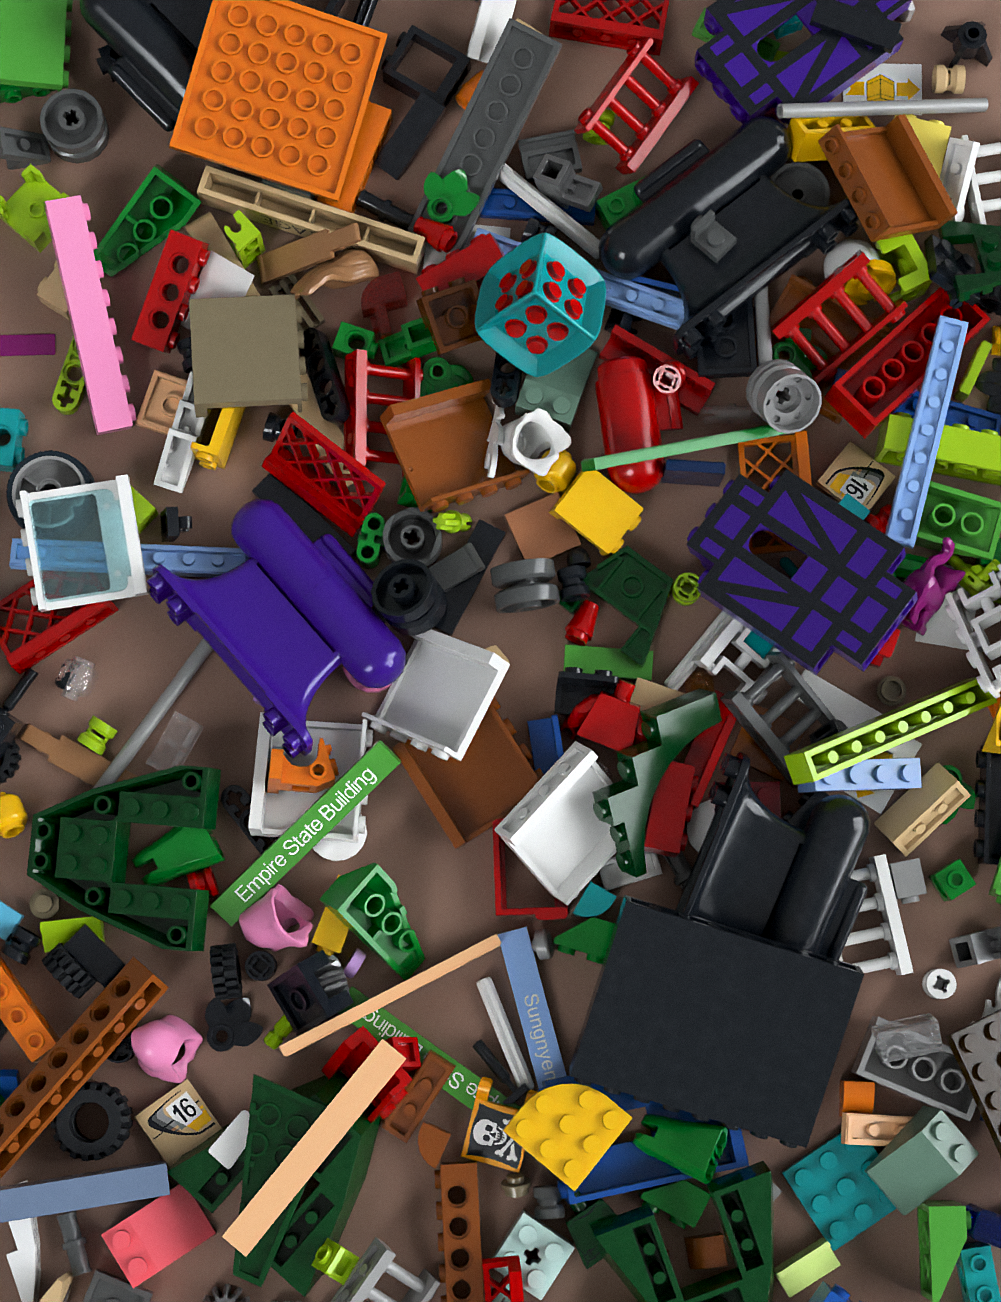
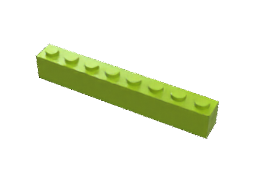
M976 677L967 678L783 757L793 785L815 782L995 704L997 699L989 691L983 692Z

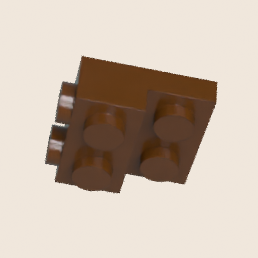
M464 277L448 282L449 288L439 291L438 286L421 292L422 298L416 300L425 328H429L438 355L482 340L475 329V312L479 296V289L475 279L468 282L465 281Z

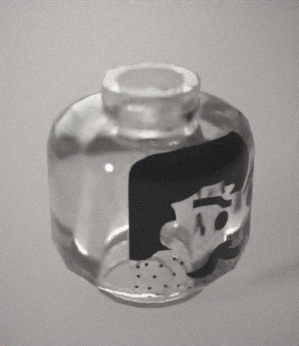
M73 655L72 659H65L55 680L56 686L63 690L61 696L73 701H78L79 697H90L99 677V672L94 668L96 664Z

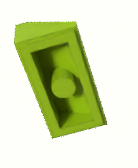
M90 916L40 922L44 952H50L58 943L64 944L84 924L105 943L103 921Z

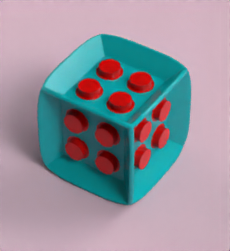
M548 233L537 234L500 258L486 273L481 284L476 306V332L488 346L521 371L533 377L545 376L585 352L598 337L606 302L605 281L601 274L587 260L563 241Z

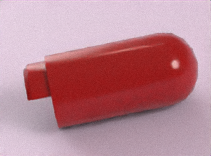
M624 356L609 359L599 364L597 367L598 381L595 382V391L605 455L662 445L660 431L683 429L678 390L669 394L661 393L653 384L652 375L648 373L645 360L637 356ZM662 457L607 468V474L611 482L623 492L639 494L650 491L659 484L664 474L665 460Z

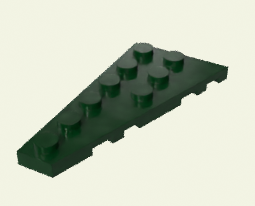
M253 1074L239 1215L327 1108V1105L257 1074ZM308 1181L246 1257L235 1248L233 1275L262 1287Z

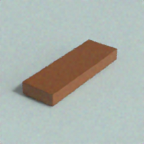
M430 1049L421 1063V1067L417 1069L412 1077V1082L406 1088L408 1095L396 1105L397 1108L386 1118L381 1127L404 1143H407L456 1065Z

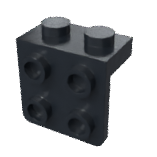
M565 667V671H559L557 677L554 714L570 715L575 705L590 694L599 695L601 691L613 694L619 677L613 676V672L608 670H595V674L583 673L582 668Z

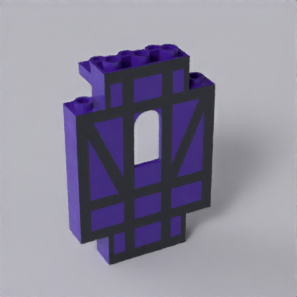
M717 0L706 8L704 25L711 35L716 36L697 49L694 65L698 73L712 83L715 94L730 105V111L735 119L744 124L750 119L764 116L773 107L777 116L778 104L831 101L898 52L904 38L900 33L898 34L890 54L809 25L818 0ZM912 0L836 1L893 21L908 10ZM796 15L812 36L778 61L769 62L762 59L757 52L759 41ZM784 118L779 120L782 123H787L789 125L791 118Z
M787 469L782 476L777 475L769 486V493L739 474L735 481L732 479L727 483L717 504L713 503L708 508L705 514L706 519L700 527H694L687 537L688 543L686 545L690 553L699 558L706 569L697 582L699 584L697 589L700 595L814 675L818 674L834 652L864 672L918 600L915 590L892 576L906 557L905 547ZM763 530L770 531L808 556L791 580L750 551L749 541L755 533Z

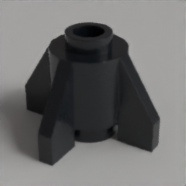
M971 21L963 25L946 26L941 36L953 43V51L956 54L948 68L957 65L961 59L968 60L975 57L976 60L986 67L989 65L992 55L986 42L985 23L982 21Z

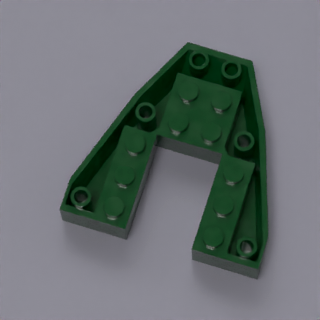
M179 765L88 790L33 814L27 875L80 911L159 948L191 952L204 951L210 890L125 883L131 823L216 829L221 770L210 767Z
M339 1071L330 1079L325 1075L291 1090L328 1106L349 1079ZM372 1103L369 1104L313 1173L312 1176L320 1184L294 1213L271 1265L303 1297L308 1294L324 1274L311 1265L317 1250L325 1243L327 1238L337 1244L339 1243L365 1181L381 1122L380 1116L372 1123L367 1119L376 1108ZM231 1123L222 1127L221 1130L197 1147L183 1154L167 1171L170 1176L211 1213L218 1209L243 1179L246 1147L230 1169L224 1167L208 1152L210 1147Z
M764 1161L713 1179L707 1184L736 1267L683 1288L679 1287L655 1216L649 1204L590 1225L600 1254L638 1302H772L774 1291L773 1183L771 1170Z

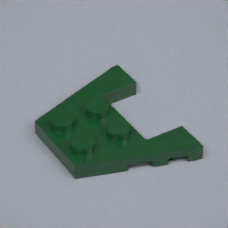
M948 221L938 229L940 239H945L952 245L973 243L982 273L955 276L954 287L959 302L970 300V295L980 292L982 295L991 293L993 287L1001 285V226Z
M625 546L587 573V577L583 581L589 586L590 593L593 592L638 626L620 650L640 667H643L674 580L633 549ZM559 590L560 602L557 604L573 616L584 600L563 602Z

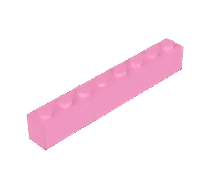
M81 195L45 201V212L96 435L131 429L133 426L132 421L137 420L133 403L128 404L126 392H130L127 375H121L119 364L124 363L120 346L115 347L113 335H117L114 318H108L106 307L111 306L108 290L102 289L100 278H104L101 261H95L93 250L97 249V241L94 231L89 232L87 221L91 220L88 203H82Z

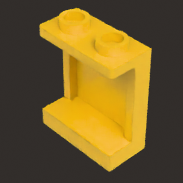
M246 407L221 408L210 444L205 446L195 442L191 443L190 448L196 460L200 461V466L210 470H216V467L225 469Z
M581 470L548 513L557 520L562 519L597 547L602 556L609 555L610 552L615 554L624 543L623 535L627 530L633 531L642 520L639 515L644 508L599 471L582 472Z

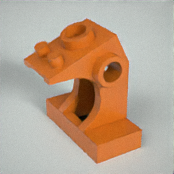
M320 738L316 760L312 764L302 767L292 765L284 756L283 749H271L267 793L279 794V790L317 793L330 788L335 783V776L339 775L335 759H329L332 751L331 745H325L323 738Z

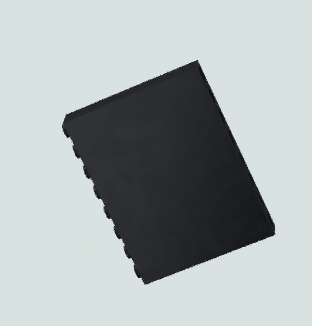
M624 895L569 1066L570 1076L574 1077V1080L582 1085L590 1086L594 1083L604 1086L603 1089L612 1094L620 1095L621 1092L633 1095L635 1100L649 1104L650 1101L660 1103L664 1109L678 1113L680 1110L692 1113L691 1115L701 1121L713 1119L721 1122L722 1126L731 1130H738L739 1128L749 1130L750 1134L760 1139H767L769 1136L779 1139L781 1144L790 1148H797V1145L807 1148L864 973L859 966Z

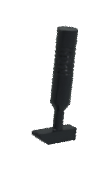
M31 668L26 670L3 702V709L9 712L15 708L23 694H25L26 690L38 676L37 672Z
M482 1039L472 1046L498 1080L506 1084L513 1092L503 1101V1104L517 1102L530 1090L526 1083H523L518 1089L510 1080V1074Z

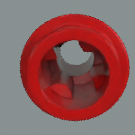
M422 216L416 220L413 227V232L425 237L426 242L438 252H450L458 238V233L453 230V226Z
M584 600L565 627V638L576 645L586 646L587 642L592 640L600 607L591 601Z

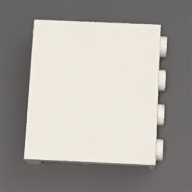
M430 629L425 633L412 636L415 640L406 655V665L403 673L391 684L376 715L372 716L363 712L361 716L371 721L369 727L385 735L388 730L391 732L390 736L398 741L406 743L407 739L412 740L410 744L424 752L431 748L433 749L431 752L433 755L445 761L449 757L461 761L510 664L494 652Z
M260 712L248 829L252 836L280 837L328 789L317 793L279 790V794L267 793L271 749H283L282 744L285 742L282 738L284 736L282 731L278 732L274 737L267 732L262 724L265 721L263 717L264 712ZM363 719L362 724L306 721L307 730L313 739L312 751L307 756L300 753L294 759L290 758L285 751L283 754L292 765L299 767L308 766L316 760L319 739L323 738L325 745L330 744L332 747L329 759L334 758L338 767L339 775L335 776L336 782L366 753L367 747H372L373 730L368 729V721ZM368 795L321 840L358 843L359 834H365L366 816H361L362 805H367Z
M576 741L494 829L553 897L567 906L617 852L615 842L610 835L611 825L600 821L594 813L593 804L595 802L592 793L613 784V782L596 763L598 756L594 751Z

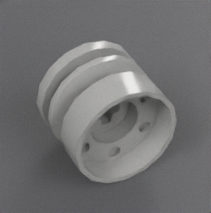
M782 359L766 361L757 367L749 377L746 387L747 401L751 409L776 431L788 434L800 432L811 425L818 416L822 405V397L817 383L790 361Z

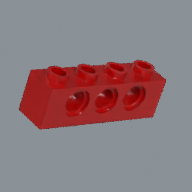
M170 229L131 340L164 353H170L171 349L176 348L180 339V333H178L181 321H186L190 311L189 305H187L191 294L194 295L200 284V278H198L201 266L205 267L210 256V251L207 250L208 243ZM185 257L188 260L189 267L184 273H179L177 263L181 258ZM176 285L179 290L178 297L170 301L167 297V290L170 286ZM165 312L168 315L169 322L166 327L160 328L157 318L161 313Z

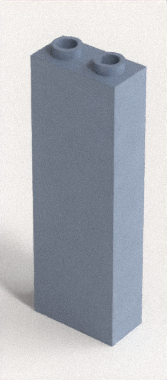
M160 1160L1 1186L0 1223L170 1195L167 1165L164 1161Z

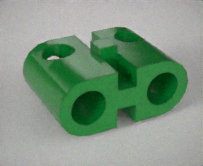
M371 513L365 517L361 534L358 535L357 539L358 561L366 569L375 568L379 564L382 548H385L383 544L385 520L378 513ZM373 526H379L376 530L371 529ZM366 554L373 555L371 558H364Z

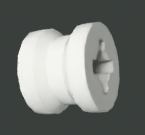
M933 969L928 971L923 977V990L931 998L945 999L953 995L956 990V979L948 970Z

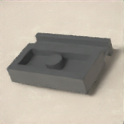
M574 129L518 140L524 175L528 182H534L533 175L546 153L570 161L575 173L582 172Z

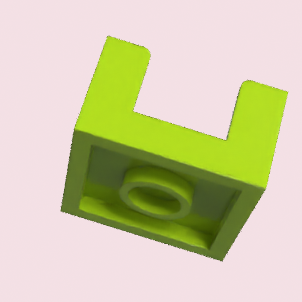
M30 164L21 174L25 183L7 202L3 196H0V219L41 253L52 241L45 212V201L67 198L69 196L64 192L60 194L44 179L42 173Z
M913 235L877 241L875 246L877 249H880L877 251L880 260H885L890 264L894 263L902 276L898 280L901 290L889 295V298L894 303L900 298L908 303L924 295L932 281L929 279L927 261Z

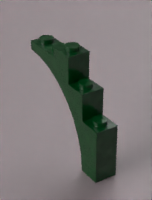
M699 688L641 711L643 721L641 728L646 740L617 751L619 761L617 768L623 780L592 792L595 802L593 804L595 815L600 821L611 825L610 835L615 842L617 850L616 862L622 872L636 878L647 874L644 841L645 826L651 801L658 783L668 766L685 745L702 731L722 721L715 692Z

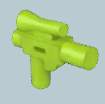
M956 554L952 555L948 560V564L955 570H963L965 572L964 577L959 581V585L971 597L992 586L989 584V573L992 571L998 572L997 565L1001 564L997 559H993L985 568L980 564L972 566L971 564H966Z

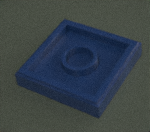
M668 459L664 465L661 483L719 487L725 475L726 464L724 462Z

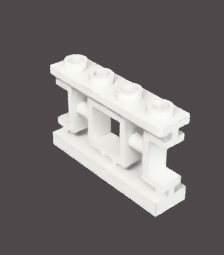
M1001 564L997 565L999 572L995 573L992 571L989 573L993 586L971 598L963 588L957 590L958 594L953 595L951 592L945 594L949 603L945 606V609L953 622L957 621L959 628L955 629L961 643L968 646L967 659L974 669L977 668L980 676L976 677L978 684L984 693L989 691L995 699L1001 697V664L992 668L996 680H994L982 652H985L991 661L1001 656V640L991 645L984 629L1001 621V605L995 607L993 601L1001 598ZM962 605L970 614L980 608L984 610V614L971 620L974 632L971 629Z
M729 615L725 617L692 659L695 664L707 670L706 672L710 675L716 676L721 668L724 667L741 682L735 691L744 693L773 666L767 656L762 659L760 655L743 642L751 630ZM729 642L742 652L734 663L725 656H719ZM773 646L769 652L781 651ZM750 661L754 662L759 668H765L755 682L742 672ZM763 691L753 703L759 704L765 698L768 691Z

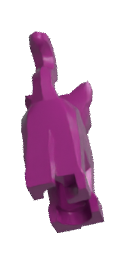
M944 537L941 551L936 555L930 556L919 569L912 571L903 582L917 592L918 600L901 623L922 636L926 633L927 622L942 606L945 594L956 591L959 581L965 575L963 570L954 571L943 565L954 552L955 544L950 537Z

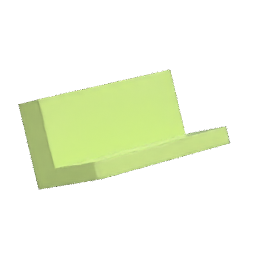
M824 1237L774 1268V1274L789 1298L841 1265L830 1248V1243Z

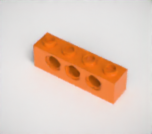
M0 955V1019L32 1063L39 1062L60 1038Z

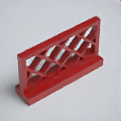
M555 0L550 19V37L627 50L636 40L641 41L651 37L654 43L647 53L660 56L670 0H664V2L656 7H653L648 0H630L628 2L616 0L620 7L611 12L603 4L607 0H592V2L584 7H581L577 0ZM568 2L576 9L572 14L559 12V7ZM641 2L648 11L637 17L631 7ZM598 7L604 16L599 19L592 18L587 12ZM625 11L632 21L627 24L621 23L614 17ZM653 16L659 24V29L646 27L642 22Z
M294 411L288 416L271 454L264 459L261 467L351 537L362 529L365 517L371 513L386 485L383 480ZM293 425L301 430L304 438H296L292 428ZM315 444L322 446L327 456H319ZM284 445H290V446H291V449H292V451H293V454H292L291 452H289V451H288L286 448H284L283 446H284ZM299 445H307L310 456L303 457ZM338 462L344 463L348 467L350 474H342ZM306 463H313L316 472L307 466ZM322 463H330L333 474H326ZM361 480H366L375 487L374 491L365 492ZM329 481H336L339 490L331 483H329ZM345 481H353L357 492H349ZM352 499H360L362 507L356 504Z
M45 571L42 573L43 584L49 579L59 580L56 594L45 593L47 599L66 597L61 596L65 581L79 584L76 595H82L84 585L95 586L99 592L106 591L95 573L82 572L80 578L68 577L66 571ZM87 574L89 575L91 580H86ZM33 579L0 600V611L9 612L6 627L0 626V632H4L3 638L0 635V648L11 667L18 674H22L28 668L33 667L117 612L119 609L114 601L87 604L81 607L74 606L72 612L65 617L56 615L58 609L51 610L50 614L36 612L38 605L33 606V604L30 611L17 609L20 598L25 595L31 596L30 588L35 587ZM15 614L29 616L25 630L12 628ZM35 617L49 619L47 628L41 633L31 632ZM10 633L24 635L21 646L11 652L7 646Z

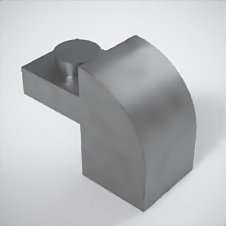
M547 153L533 175L538 190L553 203L565 209H568L570 205L591 212L603 190L600 182L577 175L570 161Z
M1001 926L949 939L957 968L977 965L1001 958Z

